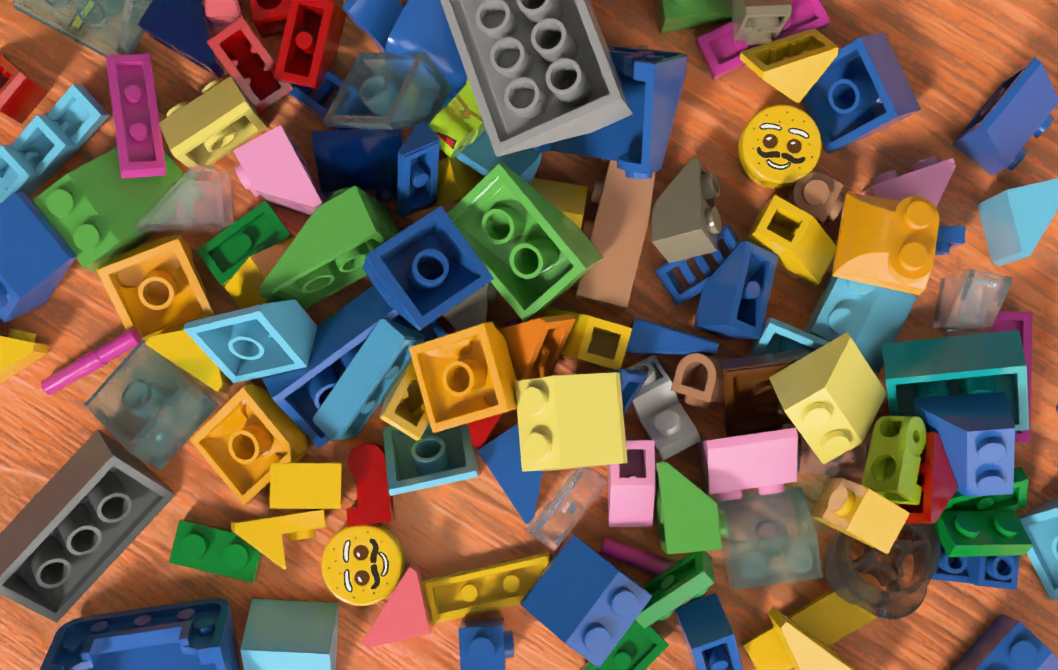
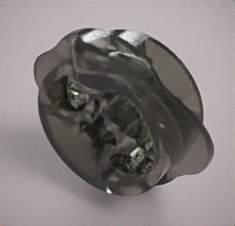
M904 523L899 532L904 541L895 540L887 554L890 560L888 562L886 560L878 561L876 558V553H886L863 543V555L858 559L852 560L851 543L853 538L836 530L834 537L827 547L824 559L828 583L833 591L843 600L863 608L876 617L886 620H899L910 615L924 601L930 580L940 562L941 545L931 523ZM913 555V574L910 582L905 587L902 577L905 576L902 564L904 558ZM867 573L873 575L880 583V586L886 587L887 591L871 586L859 574Z

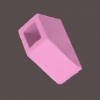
M932 156L912 164L913 172L898 176L896 170L877 175L871 178L872 186L861 192V195L899 201L910 196H920L926 198L937 207L956 167L954 159L950 158L938 163L936 156Z
M626 440L628 463L607 465L608 527H652L655 497V440Z

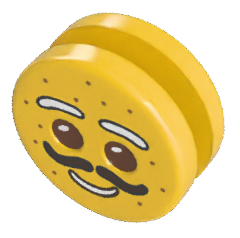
M774 105L764 108L751 118L740 135L738 141L740 165L746 175L761 186L773 189L790 187L799 179L809 174L816 166L822 149L820 131L814 120L799 108L790 105Z
M381 524L347 526L337 532L327 543L321 561L322 575L327 587L338 599L351 605H372L389 596L401 581L405 570L404 549L397 536Z

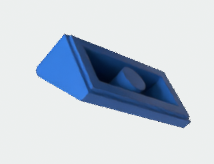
M423 121L416 125L398 151L397 215L400 218L437 202L440 138Z

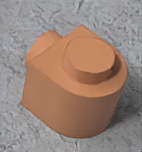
M812 172L791 186L788 191L787 202L814 216L817 222L822 225L826 219L834 221L841 211L844 197L839 194L844 185L822 173Z
M699 353L685 356L677 366L671 391L686 395L684 402L697 407L709 408L711 402L723 403L722 359L716 355Z

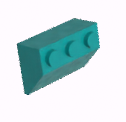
M1019 330L882 344L890 416H913V399L1006 392L1015 431L1029 430L1027 364Z

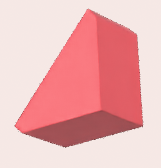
M414 563L410 565L363 639L362 644L368 648L431 633L433 624H431L422 584L421 568Z

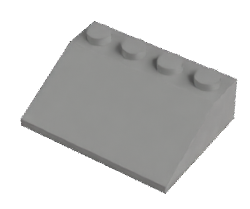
M440 0L496 156L592 133L633 115L590 0Z

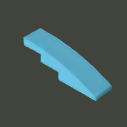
M72 84L48 114H37L12 145L0 146V203L19 190H23L29 198L84 145L110 116L82 84Z

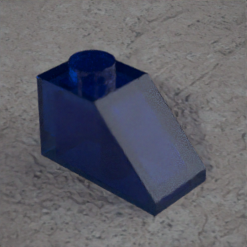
M152 0L137 25L153 40L217 78H221L225 73L223 64L206 42L207 39L215 35V29L205 15V7L201 4L203 0Z

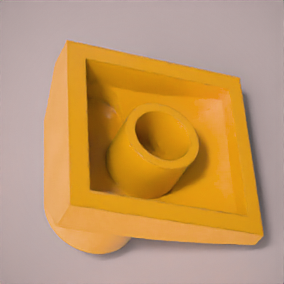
M847 193L844 198L832 276L920 295L926 288L934 264L939 228L937 208L932 202L920 196H910L899 201Z
M180 234L162 237L123 252L99 265L96 270L126 331L135 328L142 337L141 344L146 343L150 336L184 328L186 322L215 316L214 308L193 263L192 250Z
M492 322L473 326L409 347L432 433L517 409L515 390L517 378L504 336Z
M252 383L242 387L190 439L244 506L270 485L271 463L297 462L307 451L305 433L271 398L268 390L259 388Z

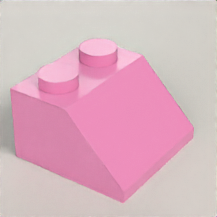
M281 125L233 150L240 162L234 166V170L245 189L248 190L250 188L255 197L261 195L271 204L312 215L318 206L327 202L298 145Z
M796 428L696 443L704 493L715 494L716 501L743 498L742 489L756 487L759 489V495L785 492L784 483L797 482L798 435Z

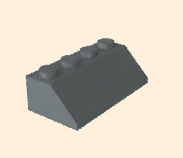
M97 430L0 533V595L57 623L171 501L175 493L129 449L100 430Z

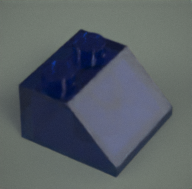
M402 127L312 131V143L321 193L327 199H330L334 192L356 185L370 196L376 197V200L381 203L397 202L398 151L407 139Z

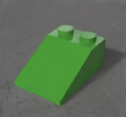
M116 147L67 173L33 199V202L77 255L76 258L84 269L97 273L96 270L99 265L123 252L138 247L202 198L164 147L165 176L121 179L118 150Z
M503 162L493 168L447 213L494 278L491 283L523 322L543 312L604 258L571 219Z
M356 185L334 192L330 196L329 201L316 208L258 289L261 296L274 302L296 299L305 310L367 276L362 269L366 254L400 233L390 209Z

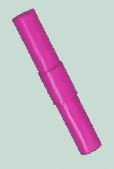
M132 328L99 348L97 347L76 359L75 362L42 380L41 387L43 391L48 395H52L83 376L96 371L109 361L141 344L142 337L135 328Z
M606 537L600 549V554L640 568V570L656 576L675 564L668 559L638 550Z

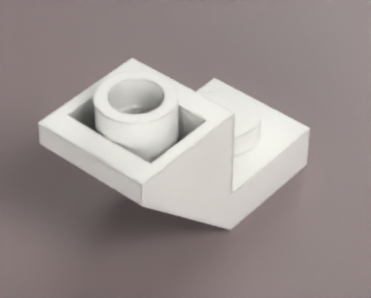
M654 354L626 368L628 370L643 371L648 375L631 405L649 439L655 440V449L662 460L701 441L696 427L679 403L676 392L671 391L672 382Z

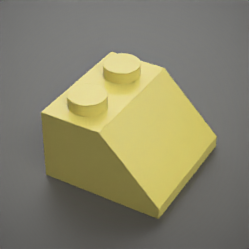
M232 76L225 80L219 78L204 87L201 96L190 103L182 102L175 105L167 112V118L158 123L174 157L196 174L267 129L266 124Z
M848 332L769 377L785 413L823 465L863 443L887 394Z
M620 373L558 375L515 381L522 471H549L628 463Z

